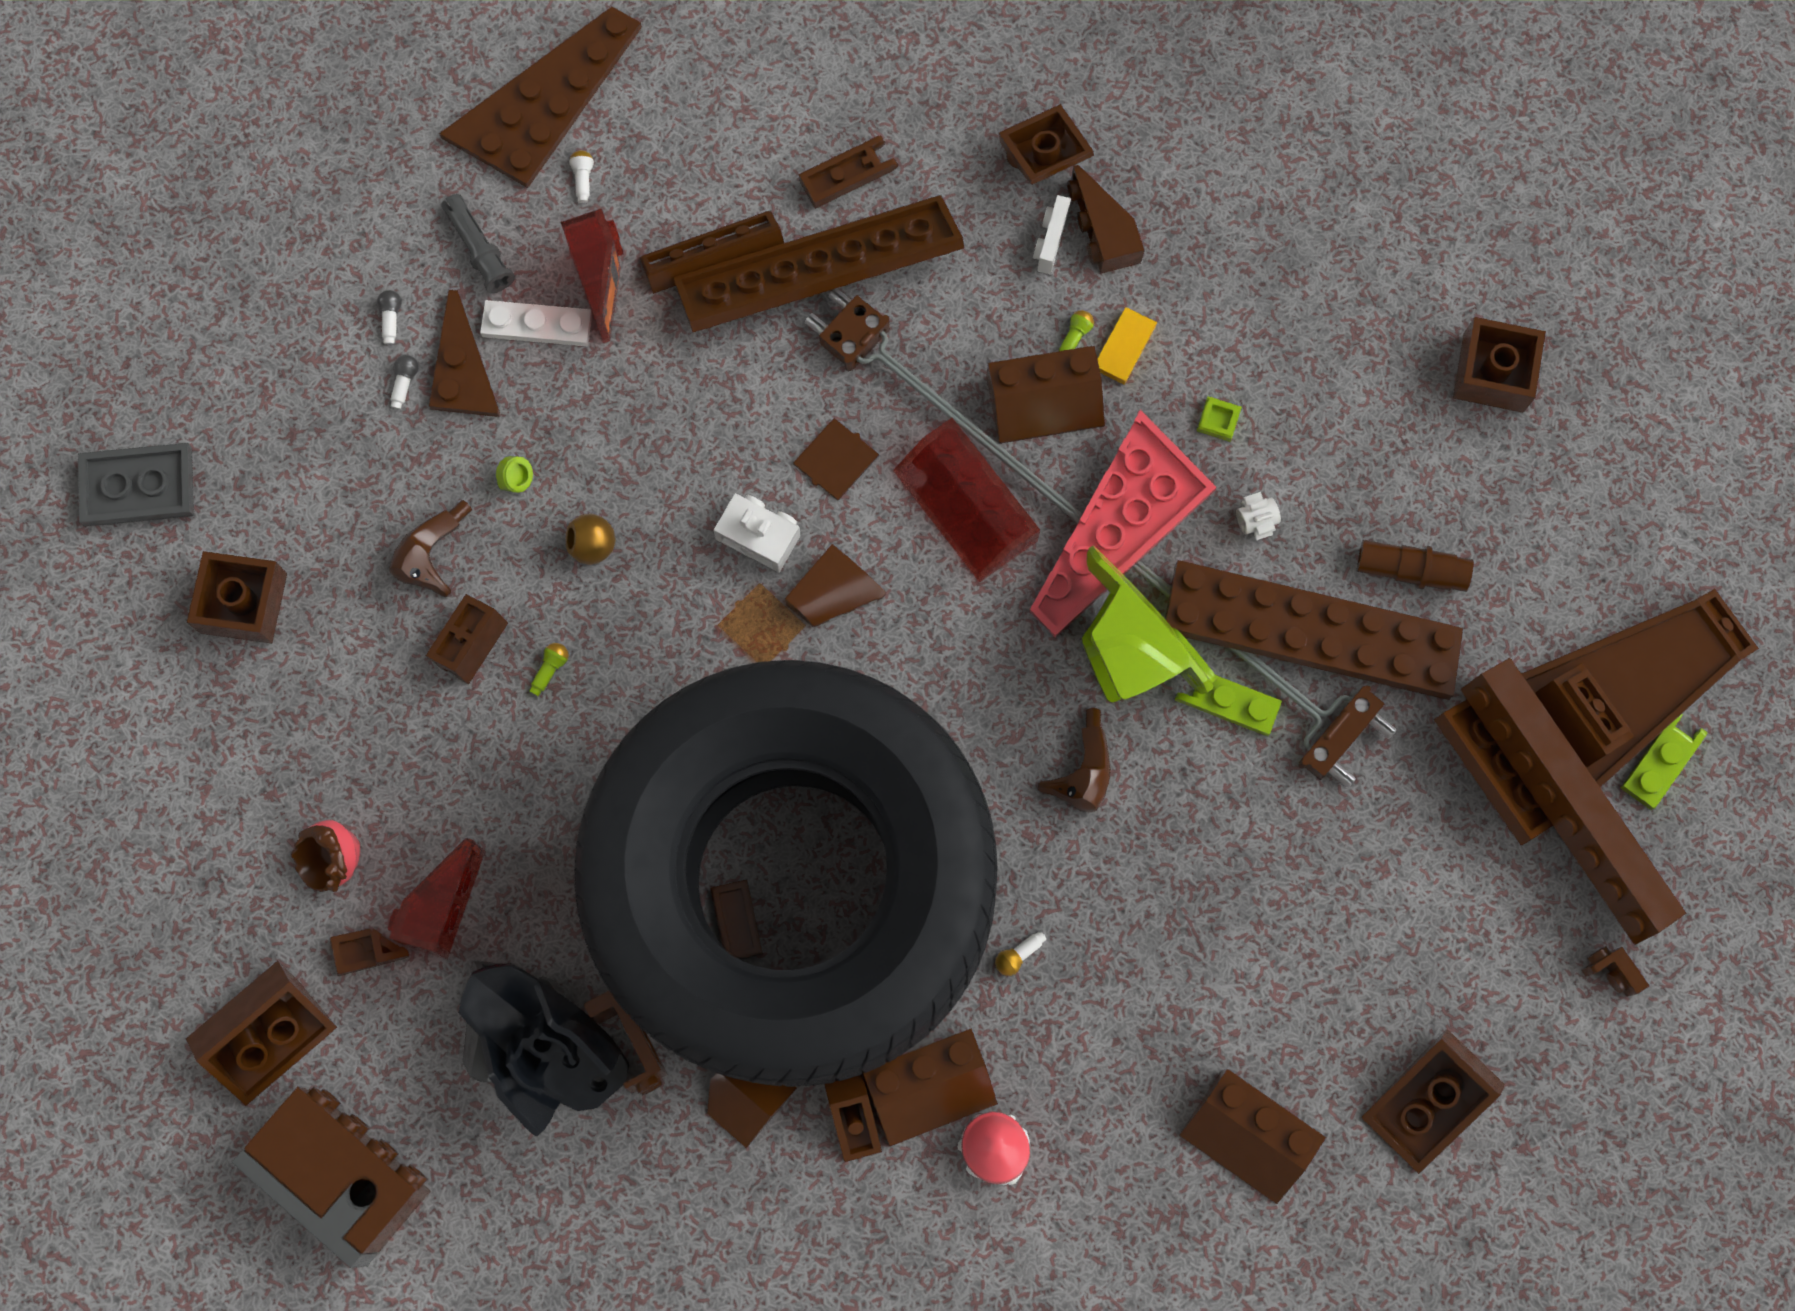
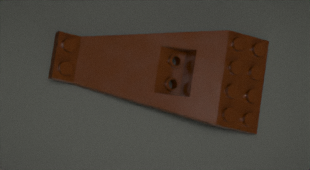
M1713 589L1696 600L1521 674L1599 787H1602L1739 661L1759 648L1716 589ZM1467 699L1434 719L1444 737L1452 745L1467 770L1470 771L1487 799L1492 803L1509 831L1521 846L1553 826Z

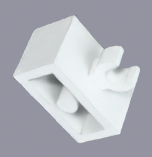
M735 493L714 528L716 540L780 573L800 538V528L796 525L797 521L784 512L778 511L775 514L765 509V504L751 495H746L744 498Z

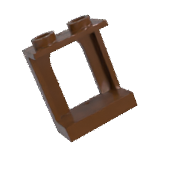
M607 991L584 1003L583 1005L589 1017L598 1024L618 1015L646 1072L623 1083L625 1089L632 1093L637 1091L638 1094L641 1093L643 1096L663 1085L661 1078L668 1074L648 1034L630 1018L631 1015L625 1013L614 999L613 994Z

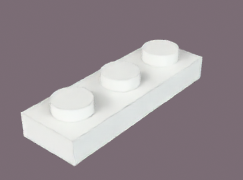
M485 300L480 334L486 338L588 347L592 311L591 309Z

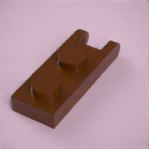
M882 136L874 137L799 174V181L815 209L897 169L898 163L895 158L881 163L875 153L876 150L885 145Z

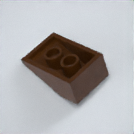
M1446 1029L1361 1118L1420 1174L1501 1096L1505 1084Z

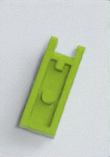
M1217 675V680L1213 683L1215 687L1208 693L1200 694L1194 689L1192 696L1178 692L1175 697L1177 702L1265 736L1270 735L1282 703L1279 699Z
M1683 714L1655 738L1621 786L1623 791L1651 811L1657 807L1708 734L1707 731L1700 728L1691 738L1677 728L1676 725L1681 720Z

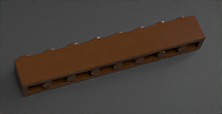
M1506 659L1460 689L1633 944L1636 945L1660 933L1687 914L1512 659Z

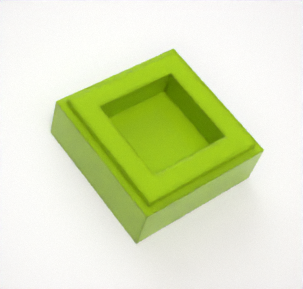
M1208 396L1196 431L1231 442L1242 407Z

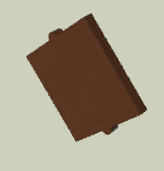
M834 418L793 464L812 479L814 486L819 485L838 501L876 460L879 454L860 439L859 433H852Z

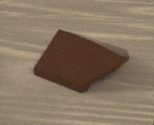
M715 1073L710 1080L707 1114L747 1148L795 1092L797 1087L753 1083Z

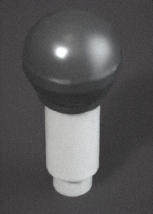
M385 290L379 294L377 299L380 313H382V337L384 338V344H394V339L396 338V315L401 308L402 300L397 292Z
M401 355L394 362L396 379L390 398L392 401L390 407L401 409L402 404L405 403L410 380L419 371L417 360L410 355Z

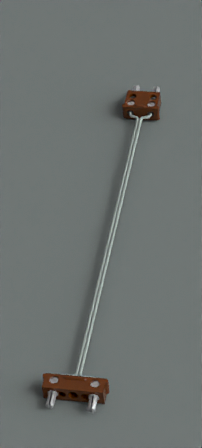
M835 288L830 292L829 298L843 309L829 325L825 324L813 313L806 318L805 323L819 334L820 345L845 364L846 371H853L859 363L867 364L874 359L880 360L1069 517L1079 523L1082 516L1080 511L885 352L884 348L888 343L887 333L890 330L888 315L882 316L858 295L851 300L839 289ZM883 338V341L879 346L880 354H872L868 358H865L867 354ZM1138 561L1132 568L1169 598L1171 586L1141 561ZM1231 649L1315 718L1316 724L1304 738V746L1308 752L1299 761L1298 766L1301 769L1306 768L1319 780L1327 773H1330L1347 788L1354 783L1355 777L1339 765L1337 761L1368 724L1373 726L1387 739L1395 734L1396 728L1377 714L1385 703L1370 692V686H1363L1353 698L1347 695L1340 696L1328 710L1322 711L1254 654ZM1342 701H1348L1349 703L1311 746L1309 741L1321 726L1322 720L1320 716H1329Z

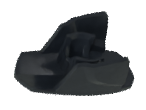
M512 963L495 964L472 972L463 990L458 1013L480 1037L488 1077L494 1084L497 1097L534 1136H539L546 1129L560 1103L576 1111L595 1109L626 1082L629 1062L621 1049L604 1029L570 1000ZM596 1077L604 1078L602 1082H597L593 1079Z

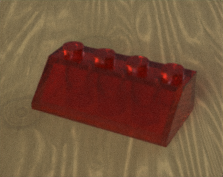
M950 418L923 437L893 470L979 583L1038 542L1040 528L953 418Z

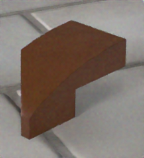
M365 929L330 937L337 977L409 958V951L406 948L398 946L375 929L372 931Z

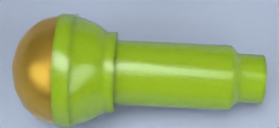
M1079 310L1072 314L1070 330L1059 351L1075 349L1082 336H1085V334L1093 329L1094 319L1089 312Z
M552 643L545 647L542 660L544 662L533 679L529 692L539 697L541 692L546 689L556 669L567 663L569 654L564 645Z

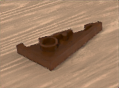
M449 290L429 407L431 410L499 417L500 410L460 295L457 290Z

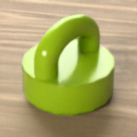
M508 456L499 462L496 469L497 485L501 490L520 493L525 491L532 482V466L525 458Z

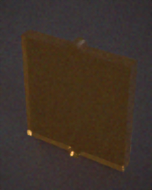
M761 583L742 601H736V607L718 624V627L756 662L772 661L782 650L787 651L789 649L788 644L806 627L799 618Z

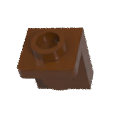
M1607 946L1599 949L1587 957L1590 965L1581 970L1585 976H1590L1606 967L1609 971L1606 974L1608 982L1618 993L1624 992L1626 997L1636 995L1650 986L1623 947L1609 951Z

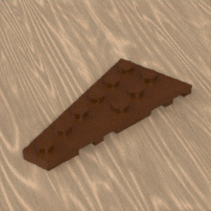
M611 6L440 132L441 139L529 188L642 28L641 22Z

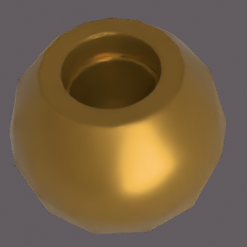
M591 513L583 514L569 523L566 531V549L578 562L587 565L598 564L613 552L616 542L614 529L603 517Z

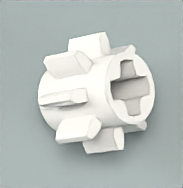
M1261 492L1244 497V501L1241 502L1243 507L1236 509L1237 521L1243 534L1246 535L1254 532L1256 540L1273 535V531H1276L1274 525L1281 522L1280 512L1275 500L1272 497L1263 499Z

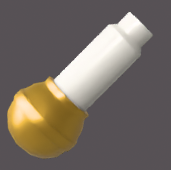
M1039 931L1029 936L1014 949L1001 951L995 960L996 969L1004 976L1015 975L1020 969L1021 964H1023V960L1039 949L1042 943L1046 941L1045 935Z

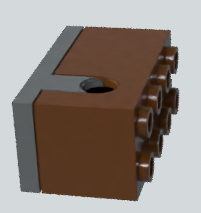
M297 1086L244 1147L245 1150H242L231 1163L348 1267L368 1266L378 1254L377 1252L382 1250L431 1192L424 1185L428 1179L411 1164L407 1167L404 1164L398 1163L395 1158L399 1153L382 1139L377 1141L366 1135L365 1133L370 1128L354 1114L349 1116L344 1112L341 1113L337 1109L341 1102L324 1088L320 1091L314 1086L309 1090ZM372 1182L376 1188V1197L369 1205L365 1199V1189Z

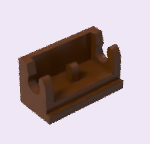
M465 594L425 656L442 670L451 672L458 679L469 685L508 625V622L496 609Z

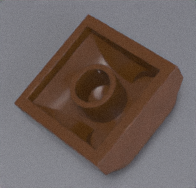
M1061 104L999 132V142L1006 151L1008 163L1012 167L1019 169L1031 185L1094 156L1093 149Z

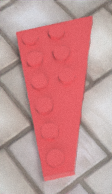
M1141 410L1083 512L1073 534L1067 541L1057 563L1030 608L1032 615L1054 638L1107 591L1103 584L1088 570L1087 552L1091 546L1094 545L1124 575L1216 491L1217 487Z

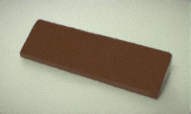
M770 210L639 257L652 292L655 294L674 287L673 277L783 244L784 240L781 228ZM767 221V223L749 229L751 226ZM735 232H736V234H733V235H730V236H728V237H725V238L716 240V239H718V238H721V237H723V236H726V235H729V234H732V233H735ZM703 244V246H700V247L691 249V250H689V251L683 252L684 250H687V249H690V248H693V247H695V246H698V245ZM670 256L669 258L650 264L653 261Z

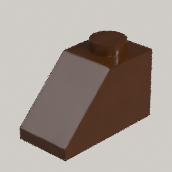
M862 1074L842 1081L835 1080L833 1083L824 1084L844 1162L882 1152Z

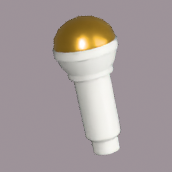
M579 150L571 155L569 164L575 174L578 203H588V197L590 196L589 174L591 173L594 161L590 153Z

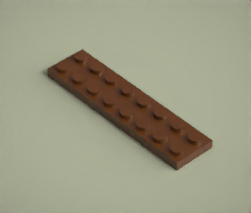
M938 195L673 277L691 330L694 333L964 249V242L942 196Z
M1178 560L1175 564L1165 620L1172 629L1176 628L1185 638L1441 699L1450 700L1454 696L1463 628L1185 561Z

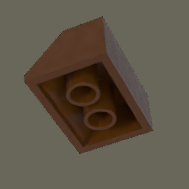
M1095 346L988 363L986 380L999 444L1105 426L1102 379Z
M276 961L190 1034L186 1040L196 1062L247 1106L332 1033L337 1026L303 985L279 961Z
M972 1028L903 1054L890 1062H885L886 1064L867 1073H862L889 1146L998 1104Z
M1229 1069L1219 1073L1179 1134L1180 1137L1275 1204H1278L1305 1172L1326 1139L1324 1135Z

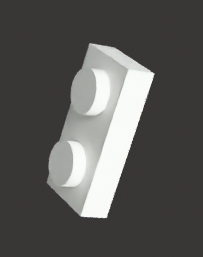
M1057 195L1054 208L1047 206L1042 227L1048 228L1045 239L1038 238L1033 255L1034 259L1039 260L1038 272L1051 275L1071 198Z

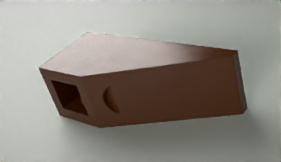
M1079 165L1073 166L1071 180L1067 181V189L1071 201H1077L1080 212H1077L1079 228L1082 233H1088L1091 242L1087 244L1090 262L1098 264L1101 274L1141 264L1145 250L1135 219Z

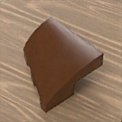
M832 544L786 596L785 603L786 606L812 627H817L828 622L831 618L850 613L855 608L876 599L877 601L882 599L886 595V591L854 561Z

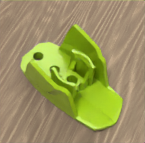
M1094 545L1091 546L1087 552L1088 570L1110 593L1081 640L1106 699L1109 702H1116L1121 699L1131 698L1154 688L1178 674L1200 694L1208 693L1215 687L1213 683L1217 680L1216 675L1188 640L1176 628L1172 629L1170 624L1143 594Z

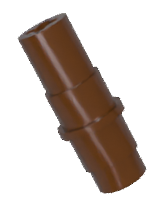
M1362 540L1356 571L1393 578L1394 581L1415 584L1417 589L1422 590L1426 586L1448 591L1452 589L1467 592L1472 579L1474 561L1457 557L1455 554L1433 551L1431 546H1425L1422 549L1406 545L1396 546Z

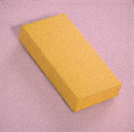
M1125 307L1097 359L1100 373L1125 385L1156 328L1157 322Z

